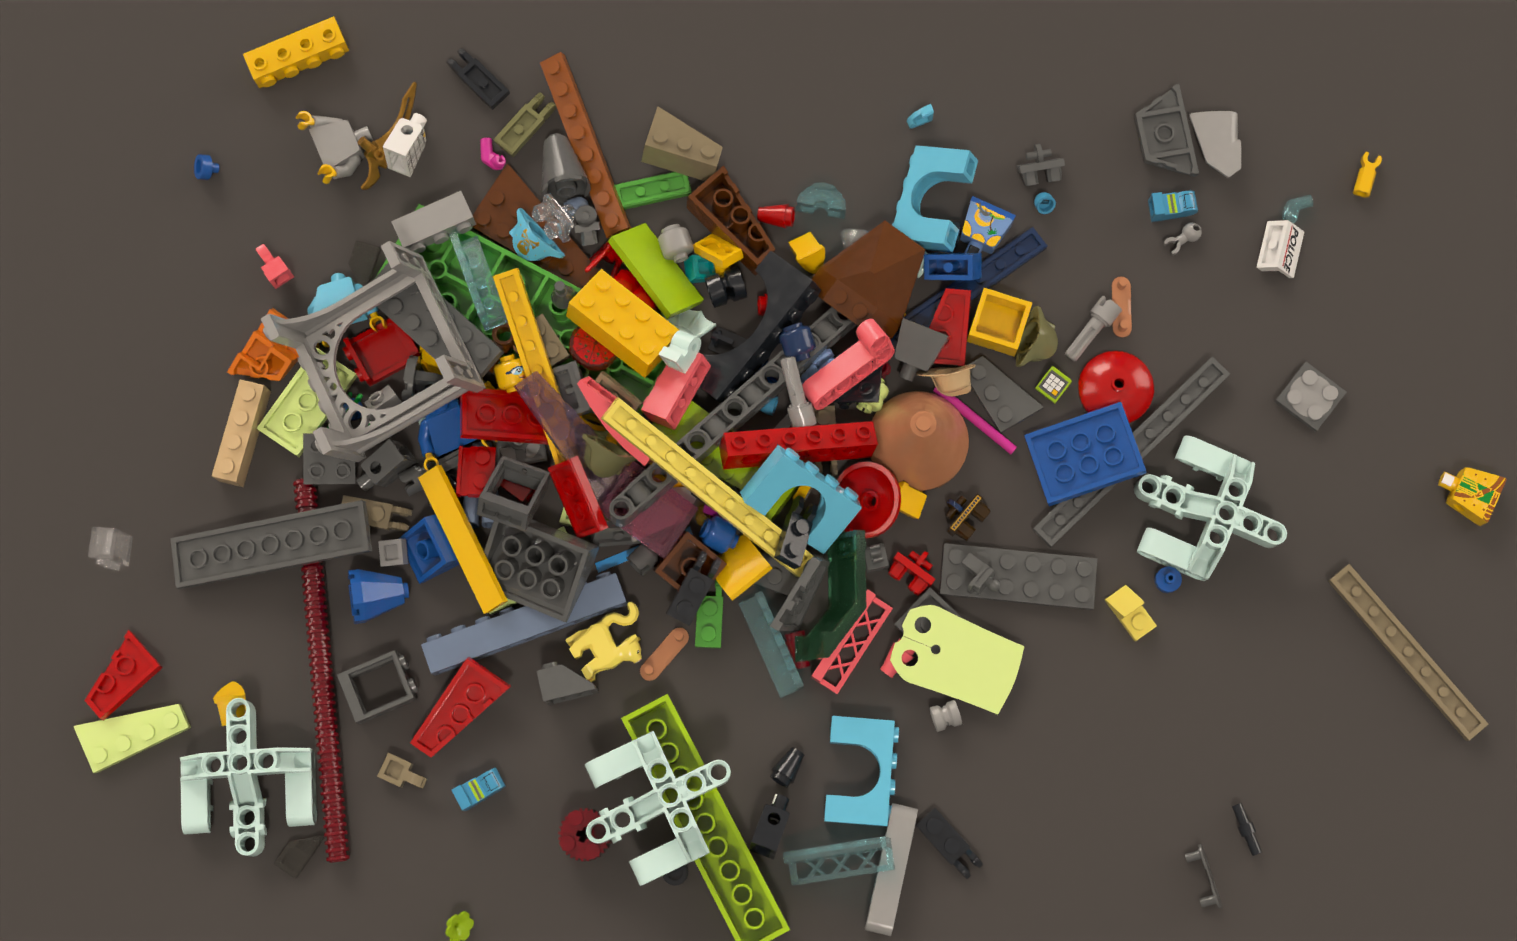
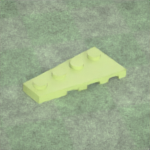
M180 704L73 726L93 773L105 770L191 728Z

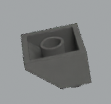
M557 662L542 665V670H537L543 702L547 705L599 693L598 688L593 683L564 665L557 664Z

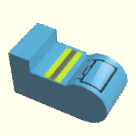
M1194 191L1162 194V192L1152 193L1148 200L1151 222L1191 216L1198 212Z
M493 768L477 778L475 777L452 789V792L462 811H467L499 792L506 785L497 768Z

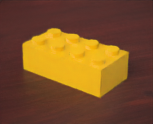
M602 269L568 303L566 317L644 378L662 361V358L659 356L660 351L664 346L669 347L674 334L679 331L678 328Z

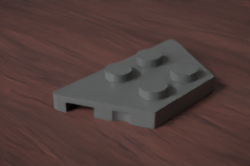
M1176 84L1164 95L1152 101L1149 106L1138 111L1134 119L1145 164L1196 177L1199 175V169L1180 85Z

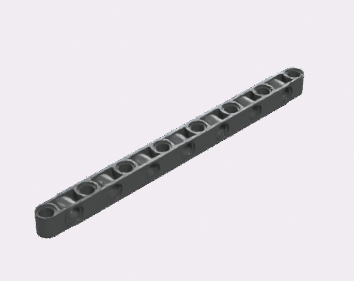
M831 307L809 326L816 348L810 352V358L796 362L799 375L810 367L825 349H830L852 330L856 324L850 319H840L838 315L841 313ZM782 350L676 444L701 463L719 447L724 433L736 432L787 387L780 363L781 359L786 357L784 351ZM773 377L777 382L770 384L766 382L765 378ZM730 409H737L741 414L732 416L728 411ZM697 441L703 444V448L694 449L690 444ZM654 462L610 503V521L618 527L628 525L638 515L659 500L678 481ZM660 474L666 480L659 483L653 480V476ZM617 508H624L628 513L625 516H617L614 511Z

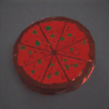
M579 326L574 329L569 342V351L574 361H577L583 368L588 370H602L613 364L617 358L615 354Z

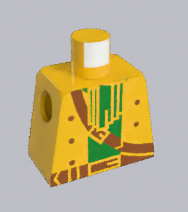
M1465 467L1459 471L1457 476L1444 472L1438 481V486L1450 491L1446 499L1447 505L1475 524L1482 526L1489 522L1507 479Z

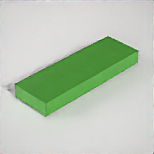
M677 172L615 185L624 210L691 194L688 176Z

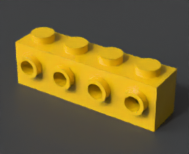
M333 16L246 52L243 56L253 80L261 88L273 86L278 80L285 77L292 78L307 68H316L326 60L338 59L348 52L349 48Z

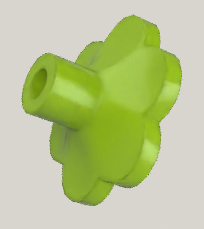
M462 911L459 915L455 914L449 918L446 923V936L450 937V941L466 940L474 925L470 914Z

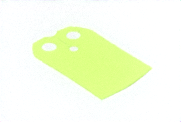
M935 605L911 609L902 624L904 630L903 637L900 641L895 642L890 659L901 678L909 683L999 714L1016 680L1024 646L983 629ZM919 617H926L930 620L931 628L927 633H919L915 629V621ZM938 645L941 650L938 654H933L930 647ZM906 650H913L917 653L918 661L914 666H906L902 662V654Z

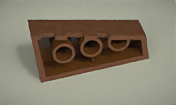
M723 165L688 196L687 209L712 234L742 249L744 258L739 261L756 276L758 273L755 269L770 251L775 253L776 249L760 223H757L749 205L741 197L738 187L730 179L725 166Z

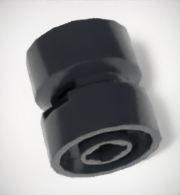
M738 267L725 270L722 276L716 273L704 277L714 308L726 305L730 299L736 302L747 298L745 285Z

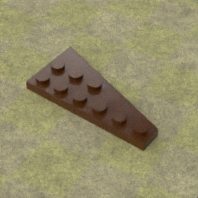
M507 163L474 212L473 218L476 225L472 226V229L518 255L514 250L513 237L509 232L518 222L516 213L518 208H522L566 255L563 258L548 256L542 260L529 262L582 289L599 270L594 267L589 272H585V268L591 263L589 258Z

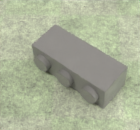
M461 191L391 221L402 247L418 254L423 252L427 246L434 243H444L449 239V236L456 233H466L472 229V226L476 225Z

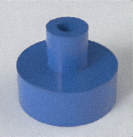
M198 154L196 156L194 174L197 179L209 180L212 173L219 172V164L212 163L210 155Z
M1167 566L1156 573L1154 581L1156 587L1161 592L1172 593L1180 587L1182 577L1176 568Z

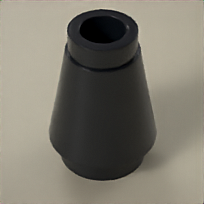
M791 747L771 769L773 772L770 776L771 779L779 785L788 788L790 783H794L805 755L800 750Z

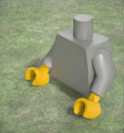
M301 111L295 117L305 121L297 125L300 130H305L309 125L311 127L309 129L323 162L317 174L326 175L322 182L328 184L332 178L339 179L351 176L365 157L361 147L358 145L359 139L365 137L369 141L373 140L368 127L366 126L354 131L348 120L326 116H311L307 111Z

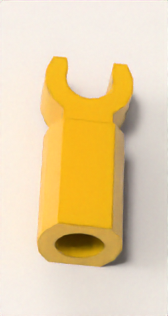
M1365 152L1361 157L1360 162L1363 168L1359 169L1353 190L1354 195L1364 198L1370 196L1376 176L1375 169L1382 161V157L1378 155L1375 163L1369 162V152Z

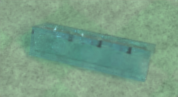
M457 232L450 233V239L484 330L487 331L508 323L478 236L460 241Z
M763 592L755 593V597L739 603V606L779 697L782 698L803 689L804 684L781 632L770 627L774 617Z
M886 836L783 852L784 863L789 864L791 884L793 886L895 870L891 838ZM886 850L888 865L876 866L870 859L876 851ZM870 852L867 857L862 855V853ZM856 854L864 861L858 870H851L845 863L851 855ZM843 856H844V858H843L841 861H839V860L836 858V857H843ZM831 858L839 865L832 874H826L819 868L825 859ZM819 860L816 865L811 863V861ZM806 862L813 870L807 878L798 879L796 864ZM867 863L872 866L871 868H865ZM842 867H843L845 870H847V871H845V872H839ZM816 872L821 874L820 876H814Z

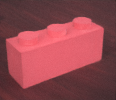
M701 353L696 355L686 374L667 365L665 366L641 408L650 421L672 430L676 429L711 367L704 355Z

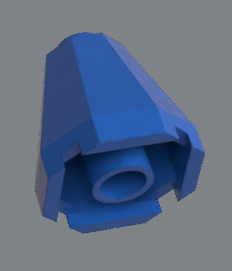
M360 569L348 570V579H350L351 584L349 585V595L354 624L365 623L403 605L405 603L404 598H409L408 584L403 583L401 577Z

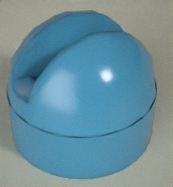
M1042 192L1036 195L1034 205L1039 213L1048 214L1054 210L1056 201L1051 194Z
M775 396L761 411L773 416L779 397Z

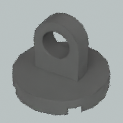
M410 355L409 359H407L403 377L405 390L402 391V402L443 379V376L440 374L420 371V356Z

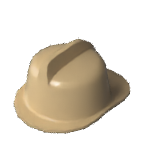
M976 365L930 368L929 371L919 370L916 374L919 376H931L940 393L946 396H958L971 391L970 369Z

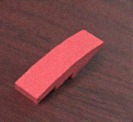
M590 376L580 379L577 385L589 406L608 432L641 464L646 466L653 461L601 420L617 397Z

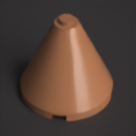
M911 391L899 394L884 403L881 410L877 411L872 419L878 445L871 457V462L883 465L893 473L898 482L905 481L910 487L919 492L939 488L948 483L959 472L966 459L969 437L965 421L959 411L949 401L936 394L924 391Z

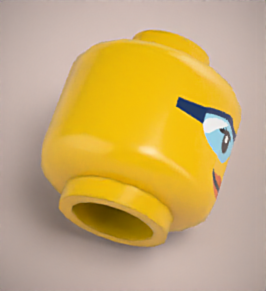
M514 354L499 358L501 363L494 366L498 387L501 390H506L507 393L527 388L526 384L528 381L520 358L516 359Z

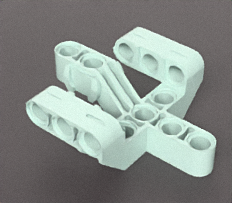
M1183 437L1175 459L1192 466L1195 471L1201 470L1215 476L1218 481L1223 480L1217 496L1195 492L1191 485L1187 484L1186 487L1172 482V477L1167 475L1158 477L1148 474L1140 478L1134 485L1136 497L1149 503L1148 506L1160 508L1174 514L1176 518L1181 520L1183 517L1206 522L1197 546H1193L1156 529L1146 528L1137 549L1138 554L1164 566L1174 567L1179 572L1201 581H1206L1210 578L1225 551L1232 533L1266 548H1273L1281 544L1287 537V530L1283 524L1243 507L1253 481L1255 463L1195 437ZM1143 482H1149L1153 486L1152 493H1146L1142 489ZM1229 485L1237 487L1239 491L1238 497H1234L1229 493ZM1167 492L1175 494L1177 499L1175 504L1167 501ZM1220 508L1226 509L1229 512V520H1223L1220 517ZM1244 519L1252 521V531L1245 529L1243 525ZM1268 529H1273L1277 533L1276 541L1269 539L1267 535ZM1210 532H1216L1220 536L1219 544H1215L1210 540Z
M235 698L227 705V751L198 753L180 757L181 825L184 834L211 833V811H213V806L211 805L210 785H213L212 779L228 778L233 801L229 804V810H233V827H230V834L235 838L236 850L245 856H258L264 850L267 828L265 827L264 813L266 798H262L257 775L284 773L287 825L289 827L316 825L317 791L314 750L311 748L257 749L256 709L251 702L242 698ZM244 704L246 706V713L238 718L236 710L240 705ZM245 730L247 738L243 743L238 744L237 735ZM267 755H272L274 759L272 766L265 768L263 765L264 758ZM245 756L247 766L243 770H239L237 762L241 757ZM219 758L221 767L218 771L213 772L211 770V763ZM249 811H253L255 819L253 823L247 825L244 820L245 815ZM253 837L255 847L248 852L245 848V842L248 838Z
M654 731L585 764L595 789L609 781L621 778L622 775L634 769L644 767L653 787V790L635 800L631 796L623 800V805L610 811L608 807L599 811L601 817L592 820L586 828V834L590 841L602 844L612 840L614 844L622 840V835L635 829L638 832L647 828L646 822L665 813L676 839L629 861L640 886L710 853L687 802L728 782L731 770L725 761H712L681 777L675 778ZM657 764L664 765L667 770L665 776L660 779L654 778L651 773L653 766ZM717 765L725 767L727 771L725 778L721 780H716L711 776V770ZM691 777H698L702 780L700 790L693 792L687 788V782ZM673 788L677 791L678 798L674 803H666L663 800V793L666 789ZM622 812L628 813L630 816V823L624 828L616 824V817ZM678 813H685L689 816V823L684 828H678L674 824V818ZM596 824H602L606 828V834L602 839H595L592 835V828Z

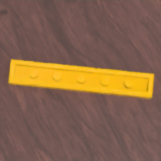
M436 465L418 477L483 613H490L508 600L442 465Z

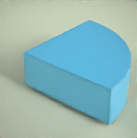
M931 104L922 107L909 116L907 119L909 128L913 129L933 120L934 110Z

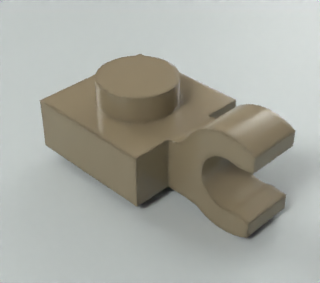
M391 753L387 754L377 777L401 788L405 781L424 788L427 778L411 772L413 763Z

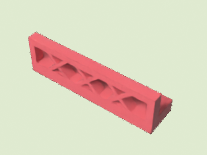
M867 589L811 678L835 694H838L893 608L876 598V594ZM873 602L884 609L885 612L880 619L869 621L867 610ZM865 615L866 622L859 623ZM877 623L874 629L871 631L870 624ZM867 625L869 632L867 640L855 642L853 632L856 627ZM851 636L852 643L846 644V642ZM863 644L859 652H857L856 646ZM853 647L855 653L854 660L841 664L839 655L841 650ZM837 658L838 665L832 666L835 659ZM849 666L844 674L842 667ZM839 668L841 680L835 687L823 678L828 670Z

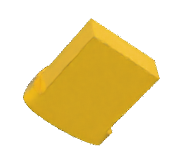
M808 232L788 243L800 266L806 271L816 274L818 269L824 264L825 248L823 245H819L811 232Z
M905 481L898 482L901 491V507L899 512L913 519H919L927 495L910 487Z
M234 681L222 687L213 698L214 703L218 707L222 726H226V708L228 703L235 698L246 699L244 689ZM243 704L237 708L236 715L238 718L245 715L246 706Z

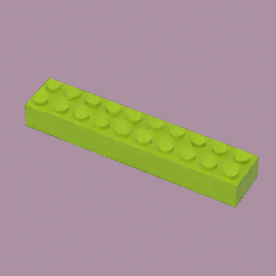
M668 694L621 718L632 741L654 731L675 778L705 765ZM657 764L653 766L651 773L654 778L660 779L665 776L667 770L664 765ZM691 777L687 782V788L690 791L696 792L702 787V780L698 777ZM673 788L666 789L663 793V800L666 803H674L678 798V793ZM715 788L688 801L687 804L710 853L694 861L735 941H771L789 931L790 928L718 789ZM678 813L674 818L676 826L678 828L686 827L689 823V816L685 813Z

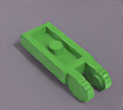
M716 580V596H705L697 611L695 647L721 649L724 597H722V587Z

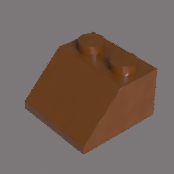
M684 530L652 570L678 591L688 570L693 567L701 551L707 553V558L698 572L705 576L716 558L722 561L713 580L727 563L688 531Z

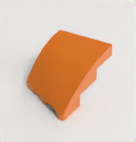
M274 308L270 309L267 313L289 319ZM261 323L258 330L254 331L243 351L237 354L227 373L281 381L296 364L299 355L295 348L270 341L263 332L264 325Z

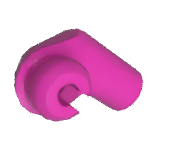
M480 139L481 161L493 170L503 169L506 159L503 155L499 156L493 152L492 139Z

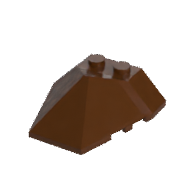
M883 221L818 269L812 278L822 290L818 297L858 326L867 319H874L891 340L901 327L926 249L887 221Z

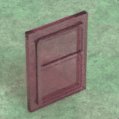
M635 461L628 465L600 506L603 515L609 520L610 503L634 479L645 471ZM653 476L654 481L659 483L662 482L658 478ZM670 489L632 522L620 528L665 559L680 535L683 534L684 529L698 508L673 489ZM617 508L614 511L617 516H625L628 513L624 508Z

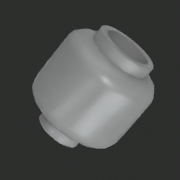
M679 224L670 225L662 229V234L658 237V243L663 257L667 260H674L675 263L686 261L689 258L688 255L694 249L688 229L680 227Z

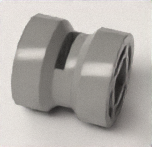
M955 700L947 702L942 708L938 705L930 707V714L937 732L945 730L946 725L954 727L962 725L960 712Z

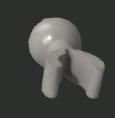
M1188 223L1183 227L1182 233L1179 236L1167 238L1163 245L1166 246L1169 243L1178 242L1176 249L1171 252V255L1174 256L1179 252L1180 247L1187 241L1195 242L1201 237V227L1197 223ZM1195 226L1199 228L1198 231L1194 230Z

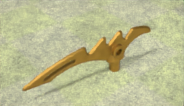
M416 82L412 83L402 98L399 115L390 130L373 142H370L365 137L359 139L358 145L365 150L364 156H366L369 164V174L365 183L361 186L362 190L371 188L380 178L378 166L384 169L388 168L383 145L399 119L403 118L408 97L409 101L404 119H410L416 93Z

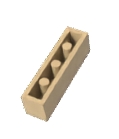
M239 380L212 473V477L219 482L244 487L260 432L256 428L264 418L271 391L265 385Z

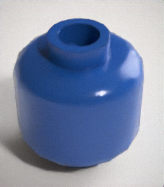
M714 516L711 519L707 518L699 533V536L702 537V544L719 553H725L729 548L734 549L739 539V535L736 534L737 528L719 516Z

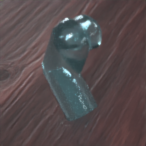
M1311 195L1288 200L1282 211L1283 221L1289 220L1292 223H1296L1300 210L1313 206Z

